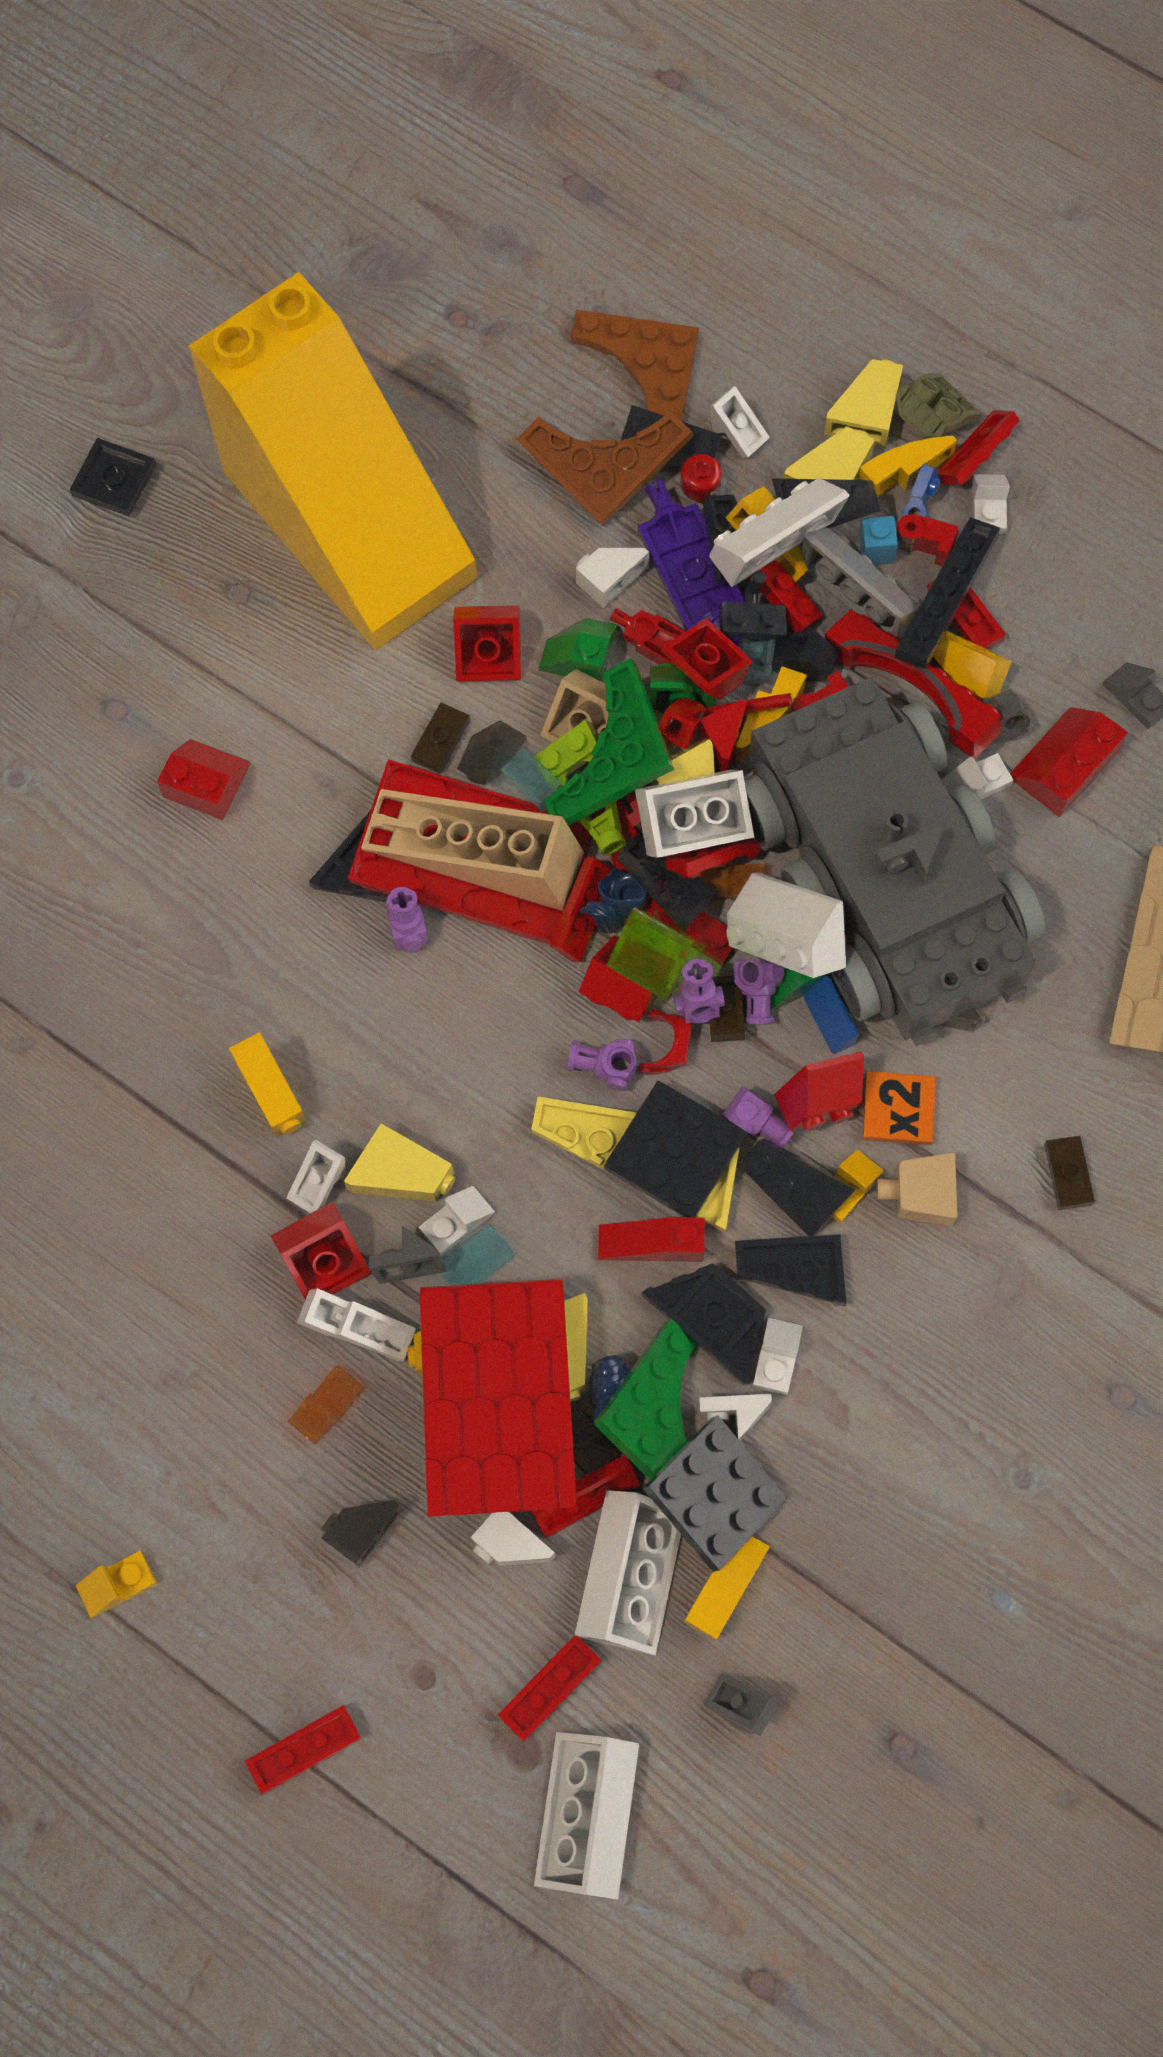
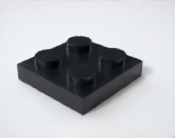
M97 438L77 474L70 492L76 498L129 517L156 466L155 460L152 457Z

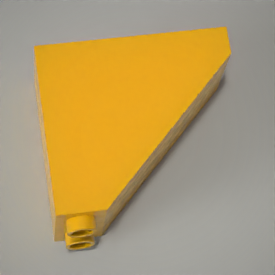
M297 272L189 345L224 474L375 651L477 579L474 556L341 319L300 272Z

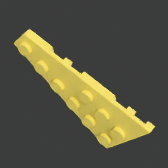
M538 1096L531 1130L533 1134L604 1170V1164L635 1117L636 1112ZM739 1149L696 1217L705 1218V1223L726 1233Z

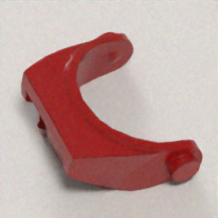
M651 1009L647 1012V1018L672 1025L674 1029V1042L671 1050L665 1057L653 1063H639L638 1070L641 1074L658 1075L686 1066L693 1024L686 1023L685 1019L679 1016L664 1014L660 1010Z

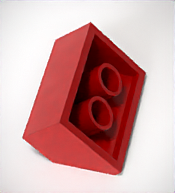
M1070 707L1012 770L1010 775L1014 783L1060 817L1120 751L1128 732L1102 712Z

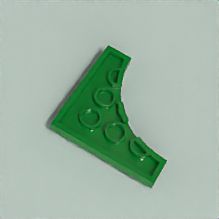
M632 658L602 673L606 688L608 720L605 732H600L597 743L591 752L592 760L581 774L576 773L565 785L544 798L548 814L562 816L568 826L635 791V789L641 788L675 770L639 669Z
M673 1319L663 1323L593 1423L650 1480L687 1443L681 1419L680 1390L685 1365L696 1342Z

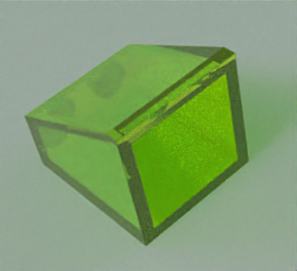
M633 908L606 966L666 1000L678 988L679 983L684 980L682 977L683 967L692 959H700L707 945L656 915L642 909Z

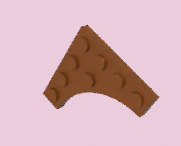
M576 309L571 343L595 349L607 356L609 354L613 355L624 364V369L632 376L637 385H640L645 396L647 410L661 415H666L671 410L682 421L699 327Z
M670 410L660 420L637 432L636 436L620 441L615 439L591 440V442L578 440L553 428L540 417L517 440L604 526L694 434Z

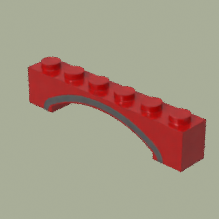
M850 609L825 633V639L839 650L837 660L849 669L854 665L886 671L909 682L923 692L945 717L949 725V742L968 756L975 759L1001 734V716L995 707L982 703L974 697L967 687L954 683L938 667L934 668L928 664L926 669L896 659L895 652L899 645L898 639L892 633H885L875 626L868 616L860 615L853 609Z

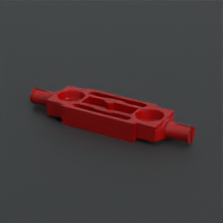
M618 608L614 609L610 620L625 628L624 640L636 646V652L658 665L666 663L675 665L661 651V648L684 633L683 629L659 615L654 617L642 609L633 617Z

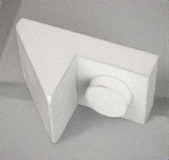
M732 386L710 406L712 431L715 433H725L742 458H748L770 438L735 386Z
M973 474V518L1000 527L999 534L1005 535L1007 530L1006 499L1010 489L1006 476Z
M998 753L977 763L973 757H970L941 780L947 791L961 784L968 785L980 800L1012 786L1013 779Z
M314 1140L287 1195V1199L309 1213L322 1208L333 1185L346 1175L345 1157L318 1140Z
M474 1186L444 1199L446 1206L418 1227L419 1231L439 1251L441 1256L495 1214V1211Z
M768 1318L753 1387L784 1395L788 1394L799 1349L802 1325Z
M771 1394L699 1397V1418L707 1417L708 1422L712 1417L718 1415L723 1422L729 1421V1416H735L736 1437L741 1441L768 1410L772 1397Z

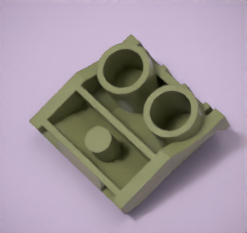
M941 373L924 374L918 377L917 380L903 385L896 395L899 416L921 437H941L944 433L954 431L967 424H973L983 414L957 391Z

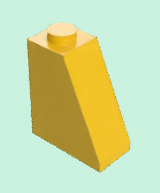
M260 1032L230 1047V1053L238 1070L275 1136L277 1137L281 1134L284 1136L290 1135L300 1129L301 1123L306 1121L303 1111Z

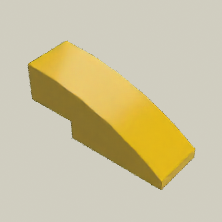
M954 436L933 437L895 447L862 465L859 468L857 480H873L877 498L897 483L906 492L914 486L923 464L937 469L953 455L957 439Z
M782 666L771 694L758 690L755 699L790 693L792 706L749 713L736 745L735 761L742 762L749 757L752 730L792 713L795 699L804 691L806 674Z
M751 1536L720 1571L712 1572L684 1623L716 1642L770 1546Z

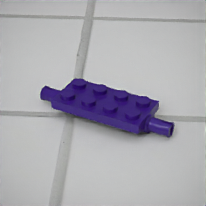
M656 480L658 488L655 487L654 482H651L647 485L645 491L656 511L650 521L638 525L640 538L646 550L649 551L652 563L685 631L706 618L720 630L719 606L721 602L745 603L737 585L731 587L730 584H715L712 561L709 557L710 549L706 523L697 503L687 507L679 506L676 502L672 501L663 480ZM729 638L737 647L741 644L740 638Z

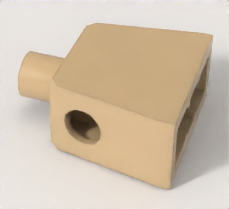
M955 1153L900 1161L896 1168V1179H877V1200H896L897 1217L953 1226L957 1219Z

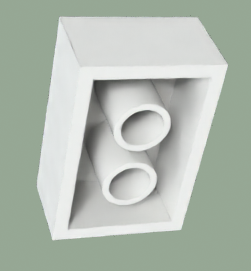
M726 770L635 789L647 856L658 858L754 838L743 770Z

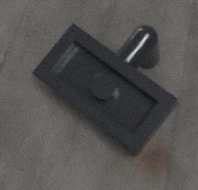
M756 571L745 589V603L721 602L719 606L720 631L729 638L784 641L786 638V606L759 604L758 592L766 580L764 572Z

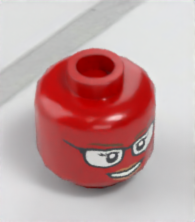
M696 454L688 458L682 465L680 475L681 490L686 497L693 501L704 502L709 495H716L719 492L722 481V469L718 461L706 454Z

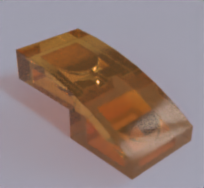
M727 861V865L703 870L701 875L697 877L718 891L714 899L736 900L751 874L758 872L768 876V867L765 863L732 866Z
M335 1365L316 1391L306 1397L288 1422L313 1444H317L349 1409L365 1387L342 1367Z

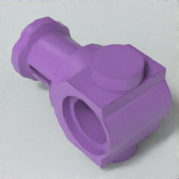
M407 887L393 889L387 897V906L390 910L387 913L396 950L402 948L406 952L417 951L422 947L423 943L429 942L420 904L417 905V895Z
M756 956L735 961L733 967L735 984L742 990V994L747 995V1015L744 1016V1022L748 1024L773 1023L774 1017L771 1015L770 995L775 994V988L782 982L784 967Z
M703 959L688 961L682 969L684 980L678 984L679 994L673 995L676 1014H684L686 1023H705L713 1018L720 1017L719 1007L725 1006L721 986L715 987V983L712 980L713 968L711 964ZM695 968H697V974H694Z
M616 1039L615 1042L609 1045L602 1044L600 1048L579 1045L578 1041L573 1040L567 1070L573 1071L576 1068L595 1072L596 1078L604 1079L606 1087L612 1090L625 1091L628 1083L634 1078L636 1073L635 1043L626 1039ZM618 1059H623L630 1066L625 1070H616L612 1067V1063Z
M744 1086L740 1088L723 1113L727 1119L753 1136L760 1133L782 1148L794 1133V1131H790L785 1121L772 1113L774 1107Z

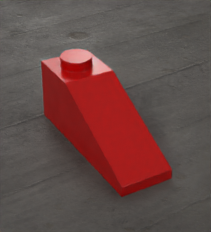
M666 1217L600 1224L598 1260L703 1262L705 1218Z

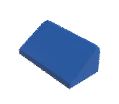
M825 976L804 995V1001L831 1052L836 1054L854 1046L859 1032L830 977Z

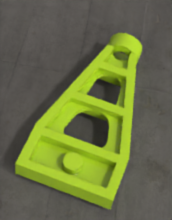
M584 720L534 755L546 783L554 792L567 783V776L585 763L590 762L593 758L591 752L599 737L592 723ZM616 801L605 806V812L594 820L589 815L579 820L595 839L602 855L606 856L617 853L626 845L622 835Z

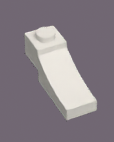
M318 1288L309 1290L297 1320L298 1324L326 1336L350 1342L398 1362L404 1361L408 1346H410L416 1328L354 1301L348 1302Z

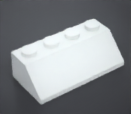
M820 478L810 484L804 481L791 491V496L785 500L779 497L772 501L765 508L766 512L757 517L756 514H752L740 523V528L735 532L731 533L727 530L719 535L713 542L715 545L709 557L730 586L733 587L802 543L804 536L808 532L823 529L833 523L849 498V494L846 490Z
M758 872L752 873L727 913L728 928L726 933L729 946L811 978L846 968L843 901Z
M606 1490L575 1636L605 1645L656 1656L681 1534L651 1498L639 1493Z
M556 1732L534 1886L618 1899L639 1743L610 1737Z

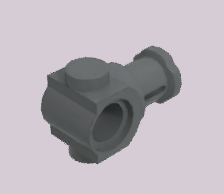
M1012 688L991 697L988 704L995 707L1001 716V734L999 736L1005 739H1012L1029 732L1030 717L1019 696L1013 692Z

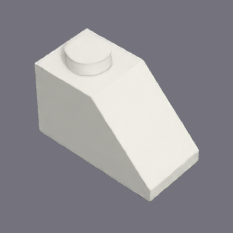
M598 548L591 555L586 554L578 562L576 566V584L604 608L649 568V551L645 548Z
M509 1512L492 1513L471 1537L472 1542L476 1545L473 1552L488 1565L492 1560L499 1566L548 1563L555 1558V1552Z

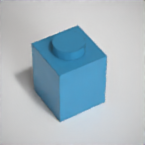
M894 516L863 518L858 537L860 554L866 555L873 565L894 564L898 546Z

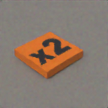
M867 1071L862 1140L932 1145L936 1076Z

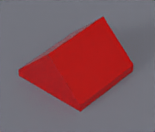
M741 699L699 721L698 740L710 739L713 744L714 773L732 770L736 745L745 725L747 701Z

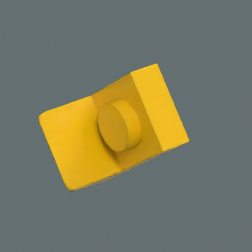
M858 1149L839 1165L837 1173L834 1175V1177L846 1183L850 1182L859 1187L855 1194L832 1217L840 1224L884 1173L882 1168Z
M140 1550L109 1567L104 1565L97 1567L80 1581L76 1588L90 1618L93 1619L158 1584L143 1552Z

